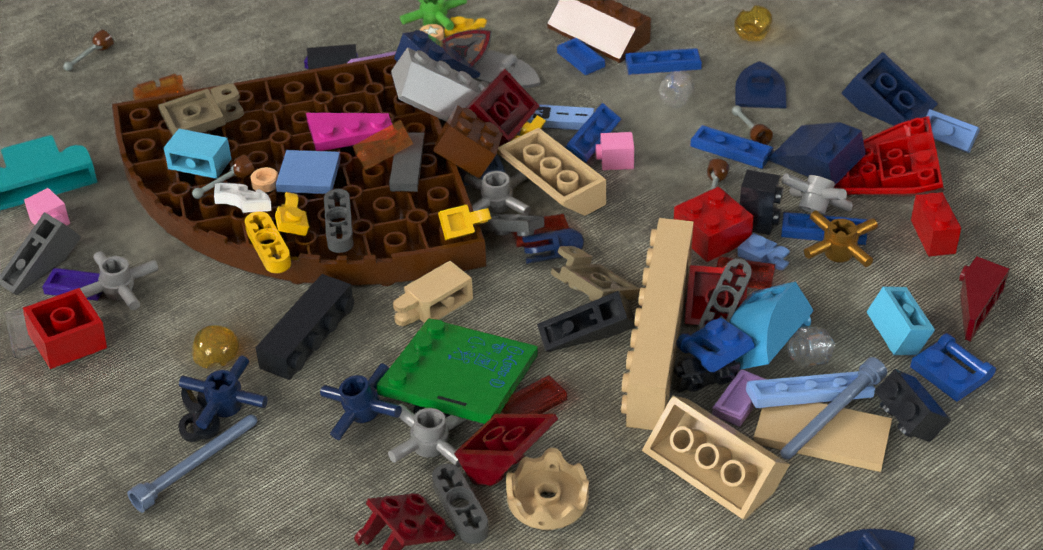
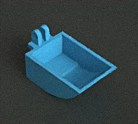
M796 281L754 291L734 312L729 323L750 336L755 346L754 349L735 359V362L741 363L739 370L769 364L799 328L811 325L810 315L814 310Z

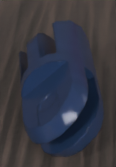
M571 228L522 236L525 243L548 239L546 242L524 246L526 254L550 251L549 253L526 257V264L562 258L558 253L559 246H574L581 250L584 246L582 234Z

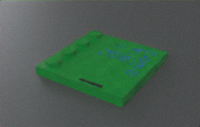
M428 318L377 383V393L381 396L424 408L438 409L446 414L485 424L495 414H500L537 358L538 346Z

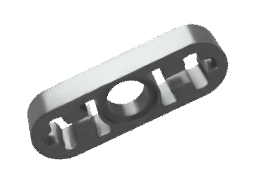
M333 189L324 196L326 238L328 248L331 251L342 253L353 247L350 197L346 190ZM340 202V207H335V203ZM338 218L345 219L342 222H332V220ZM337 234H342V239H337Z
M738 258L727 263L702 315L699 329L705 327L706 321L710 322L713 320L715 312H710L712 307L720 313L729 314L726 319L723 316L720 317L730 322L751 278L752 271L747 261ZM738 265L743 267V273L746 274L745 278L739 277L735 284V287H741L739 292L731 286L722 285L725 280L730 284L733 278V273L730 272V269H736ZM723 291L730 292L734 297V303L728 308L719 306L716 301L718 294Z
M442 464L436 467L432 473L433 489L460 538L470 544L482 542L489 533L488 518L462 472L453 464ZM445 478L453 482V488L449 489ZM460 498L466 499L469 502L465 507L461 508L454 507L451 504L454 500ZM471 516L473 525L479 528L473 529L472 526H468L467 518Z

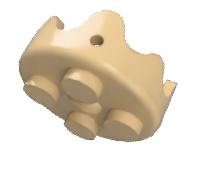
M548 448L539 458L524 457L514 473L507 472L506 490L509 509L525 525L541 530L559 529L574 523L586 510L589 501V480H587L584 469L580 463L575 465L567 463L562 453L556 448ZM543 492L556 494L552 498H543L540 496V494Z

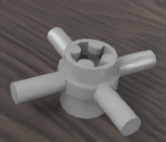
M492 171L487 173L482 180L467 173L464 177V182L481 191V199L472 205L473 211L489 208V211L492 213H502L511 208L522 215H528L531 207L513 197V189L528 177L520 171L511 178L502 171Z
M788 173L782 177V183L791 187L790 195L801 197L798 207L804 211L812 213L817 210L822 215H825L828 203L847 212L853 207V203L845 199L847 197L846 190L834 188L835 183L831 180L809 175L806 182Z
M99 251L94 255V260L100 269L99 281L80 289L86 298L104 292L108 299H123L131 310H136L140 306V302L132 292L134 280L158 271L159 268L156 261L153 260L129 269V263L125 258L120 256L107 258L102 251Z
M399 404L402 408L399 418L411 427L410 439L388 451L390 460L397 462L415 451L418 455L427 458L442 454L455 466L460 467L461 464L454 455L457 450L447 442L448 431L468 419L453 415L445 418L441 411L434 408H424L414 414L403 404Z

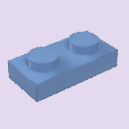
M929 109L927 116L930 118L934 140L970 153L980 131L979 127Z

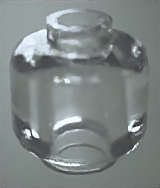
M674 71L669 73L661 82L659 96L667 106L681 107L692 97L695 90L694 82L687 73Z
M817 326L799 328L788 340L787 344L790 358L802 367L822 366L828 363L835 348L834 340L829 332L823 327Z

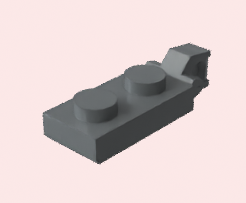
M497 214L491 216L492 219L488 220V222L479 224L483 236L489 234L490 231H494L495 235H507L511 232H517V236L533 235L534 230L545 227L542 215Z

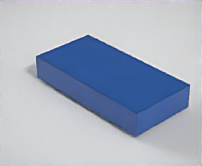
M578 38L571 39L557 46V53L584 75L605 67V59Z

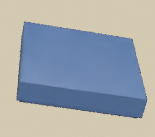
M286 150L276 181L277 192L326 194L333 189L341 160L340 152Z

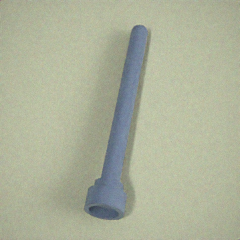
M868 358L859 367L858 377L781 449L780 454L782 458L791 459L867 385L879 384L887 376L885 365L877 358Z
M252 414L246 416L152 483H139L131 488L127 494L133 506L140 512L149 509L155 504L154 500L158 498L157 494L257 424V417Z

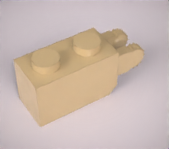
M448 261L404 287L405 293L393 302V309L395 312L397 311L396 315H394L395 323L403 327L419 319L424 323L428 318L439 320L473 299L472 278L454 263Z

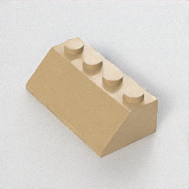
M540 128L498 147L497 153L564 207L586 216L606 205V179Z
M673 395L642 449L644 453L742 519L748 518L775 492L790 466L789 463L691 400Z

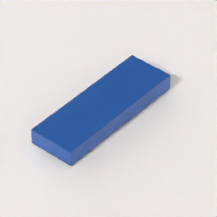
M698 48L625 54L628 75L700 70L702 67Z
M601 103L567 143L565 148L586 163L596 151V144H600V133H611L621 121V118L604 103Z
M703 125L691 138L690 147L763 169L767 164L774 148Z
M783 212L781 237L823 241L824 231L810 219L811 214ZM824 216L830 222L835 219H847L855 225L867 221L866 219ZM867 233L859 236L858 244L866 245Z

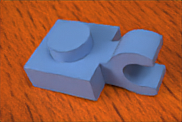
M753 233L738 247L737 256L760 267L768 263L777 270H783L789 265V262L784 260V258L790 251L783 246L777 247V243Z

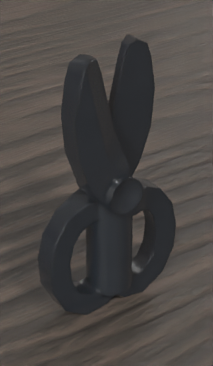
M182 388L183 404L189 414L183 416L179 421L180 436L188 442L213 438L220 430L219 417L217 414L214 416L210 429L199 428L196 425V421L208 404L205 395L199 392L196 400L192 390ZM189 423H193L194 433L186 431Z

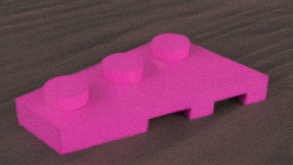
M306 113L307 123L316 151H325L395 137L394 127L388 113Z

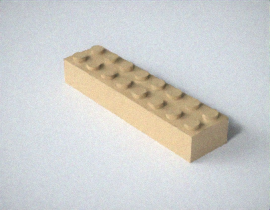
M659 218L657 229L651 230L650 246H653V248H648L646 265L650 268L644 267L642 285H645L646 288H640L638 305H641L642 308H636L634 326H638V330L632 329L630 347L634 348V351H628L626 369L630 370V372L624 373L622 379V392H627V395H623L621 413L626 414V427L653 430L669 401L673 366L677 352L676 342L680 334L689 268L691 265L694 221Z

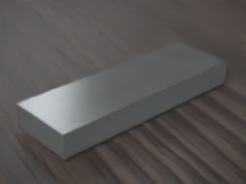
M424 133L397 134L389 183L390 191H418L425 144Z

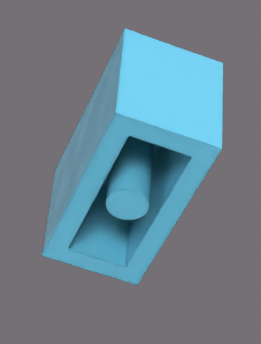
M178 129L164 147L168 169L217 179L231 161L228 138Z
M882 287L867 310V314L893 355H918L935 331L907 287Z

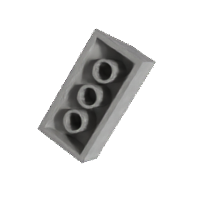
M408 47L391 71L399 100L445 121L449 119L457 105L466 108L489 85L485 81L479 82L473 79L464 71L458 72L452 69L443 61L437 62L429 58L426 53L420 50L414 51Z

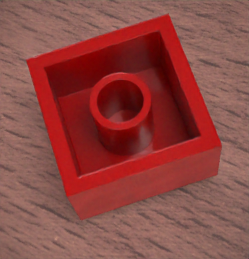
M719 186L674 207V220L694 221L692 250L706 262L738 248L752 235L753 215Z
M80 288L23 308L28 335L50 369L107 348L103 322Z

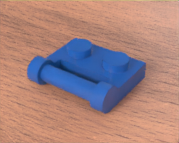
M721 317L708 322L705 327L692 335L686 333L680 335L676 342L679 350L693 355L710 372L721 369L755 348L750 336ZM705 345L706 347H708V348L711 349L712 351H709V352H708L707 350H705V349L702 348L701 346Z
M945 333L937 343L913 357L910 366L956 402L989 381L996 371L992 364L989 362L983 363L957 344L956 339L949 333ZM949 352L950 354H952L954 357L959 359L969 368L974 370L975 373H970L964 367H962L949 356H947L946 353Z

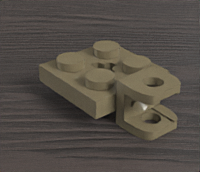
M232 83L224 84L210 89L211 93L209 89H205L158 105L172 136L178 129L200 133L211 131L226 125L227 122L242 117L244 111L238 101L240 95L235 85Z
M559 246L558 253L567 259L566 266L561 268L552 267L551 274L565 284H568L570 288L586 293L591 301L619 291L628 300L637 299L640 288L600 264H591L593 256L574 246Z

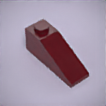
M978 256L975 257L970 266H964L959 277V281L963 282L960 297L965 340L970 342L1005 290L1010 270L1007 267Z

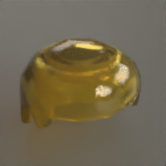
M754 5L750 11L743 9L734 21L735 32L744 41H760L771 30L772 14L767 8L759 5Z
M210 325L203 327L196 333L192 345L191 354L194 362L206 369L212 363H219L221 366H224L237 355L239 350L237 335L225 326Z

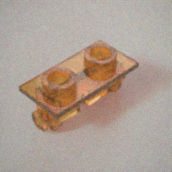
M172 74L159 78V87H156L154 80L137 84L136 88H132L133 98L138 100L184 92L186 90L182 85L184 84L181 74Z
M401 120L353 145V148L365 170L411 146L413 142Z

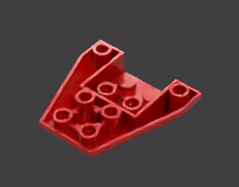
M929 116L902 122L864 139L866 154L834 186V188L845 189L847 195L915 196L944 191Z

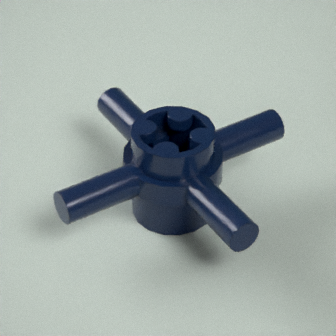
M239 356L230 371H215L206 378V381L184 375L181 376L179 387L204 393L208 403L196 421V425L199 428L206 429L216 414L222 418L237 414L241 409V403L260 408L266 407L268 402L267 396L241 389L238 379L249 364L247 357Z
M381 363L369 380L364 376L355 375L345 379L339 389L327 385L322 386L320 395L342 402V407L345 411L330 432L334 439L340 440L353 421L357 423L369 422L378 413L395 418L401 415V406L379 400L376 391L377 383L389 369L387 365Z

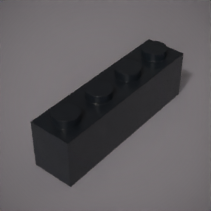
M321 274L255 347L259 369L290 380L297 371L301 370L306 360L314 351L320 348L330 332H333L343 317L352 311L354 298L351 284Z

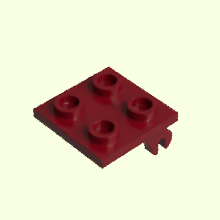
M419 493L368 498L366 505L373 513L364 527L355 534L354 541L358 546L363 541L368 545L386 525L391 528L392 533L381 550H402L404 546L453 540L455 533L448 527L445 520L429 506L423 496Z

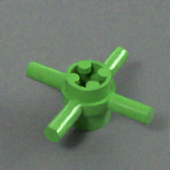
M418 0L421 3L419 10L401 15L400 20L404 25L423 18L424 26L437 24L450 31L454 28V23L446 16L448 10L467 4V0Z

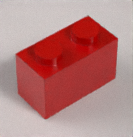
M943 192L915 195L911 222L928 257L956 254L961 227Z

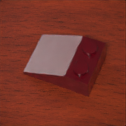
M504 69L466 108L472 110L484 122H490L498 127L499 131L503 133L499 144L500 147L515 137L539 108V104Z
M495 414L454 455L473 484L495 485L504 478V473L512 465L519 463L525 457L524 453L558 420L556 414Z

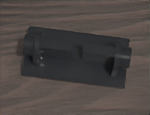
M697 358L679 361L678 365L673 366L675 377H681L677 390L678 392L686 390L695 392L701 390L706 385L715 383L719 385L727 384L735 378L741 363L734 360L721 369L710 372L702 366L701 361Z

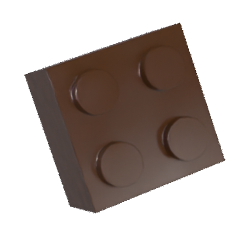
M457 105L441 129L433 151L480 179L496 156L503 133L494 124L479 119L472 110Z

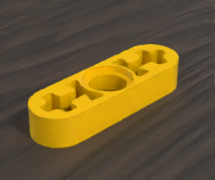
M265 212L249 214L245 218L247 235L266 270L271 273L285 272L291 266L290 252L271 217ZM265 240H274L270 244H261ZM277 254L278 259H276L272 255Z

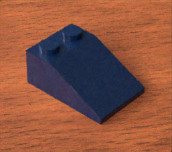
M422 30L402 34L394 57L397 62L408 47L414 51L420 50L426 53L429 58L437 62L443 61L458 72L464 71L472 78L480 77L481 73L450 45Z
M884 52L858 73L841 92L859 111L892 126L915 118L926 117L929 109L933 110L938 105L932 97Z
M841 122L801 125L769 157V160L807 177L815 175L833 181L836 185L866 154L862 130Z

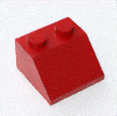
M690 265L685 324L699 325L725 268ZM731 268L730 272L733 273V278L730 284L725 280L722 285L731 286L739 292L741 287H735V284L739 277L745 278L746 274L743 273V269ZM748 285L741 297V300L736 310L747 299ZM723 291L718 294L716 301L719 306L728 308L734 303V297L730 292ZM714 307L710 310V312H715L713 320L720 318V316L726 319L729 315L718 312Z

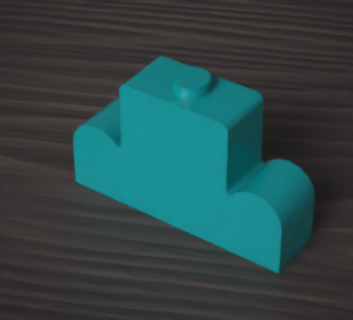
M48 135L1 149L6 168L0 167V210L25 204V199L47 188L56 195L98 183L93 162L88 150L84 146L74 145L67 147L63 152H59L53 136Z

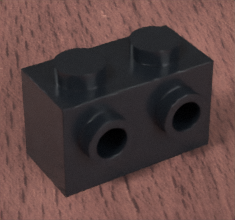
M753 170L746 171L741 185L740 205L753 215L752 232L770 235L773 225L779 224L781 209L777 208V204H781L784 190L783 187H779L780 175Z
M894 369L874 390L881 399L880 406L889 415L894 416L898 420L897 427L909 438L915 436L931 442L951 421L949 416L916 377Z

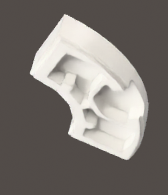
M215 184V204L235 205L241 208L243 213L271 211L270 198L260 189L254 192L248 190V186L243 184Z

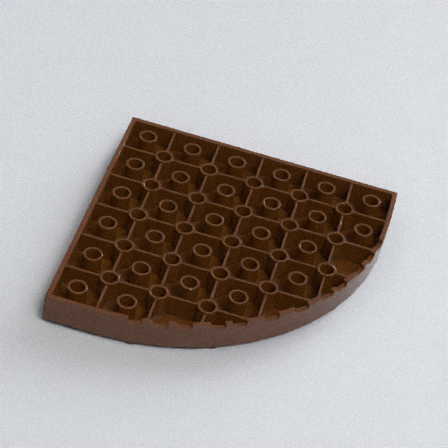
M395 55L232 83L239 92L240 98L238 101L244 111V115L214 130L202 132L228 138L231 161L219 177L230 172L232 162L242 154H245L250 159L255 171L267 167L276 170L279 175L286 150L316 151L307 123L306 113L389 114L394 127L395 137L325 150L327 152H340L341 160L333 189H343L349 193L353 247L342 253L333 252L328 248L325 224V194L294 193L298 195L297 208L306 211L309 228L306 236L278 231L289 249L291 258L290 268L282 273H271L266 270L247 235L245 218L253 212L243 213L241 208L235 205L215 204V187L205 192L200 199L193 197L192 192L195 188H202L216 180V178L168 169L164 147L173 136L160 113L158 105L205 89H209L211 93L210 89L218 86L112 104L115 133L127 180L137 200L150 217L164 228L168 234L193 250L216 261L250 273L288 280L293 284L314 283L321 274L351 285L381 284L382 286H391L397 282L410 280L415 281L448 261L454 263L462 271L486 267L485 239L479 224L473 225L475 230L473 234L445 240L438 213L463 205H468L469 212L474 211L457 166L433 151L442 129L438 117L398 99L391 73L397 63L394 59ZM398 133H424L425 135L417 192L390 191L389 183ZM234 175L222 182L247 185L248 190L256 192L252 187L251 175L246 178H239ZM275 189L265 192L271 201V211L262 212L267 213L271 217L277 228L275 214L278 206L285 204L286 192H277ZM340 202L335 203V207H340ZM338 218L332 220V222H342L345 219ZM337 234V239H342L343 235ZM265 240L261 244H270L274 240ZM277 254L272 255L273 257L278 259Z

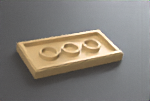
M809 403L762 408L754 434V442L761 446L781 450L828 404ZM843 408L797 454L881 472L892 418Z

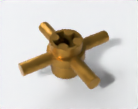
M817 210L811 213L810 219L824 231L823 241L804 249L806 258L810 259L825 252L826 257L834 262H847L853 256L864 267L872 264L873 258L857 244L859 236L878 227L875 219L871 218L855 225L847 219H835L830 222Z

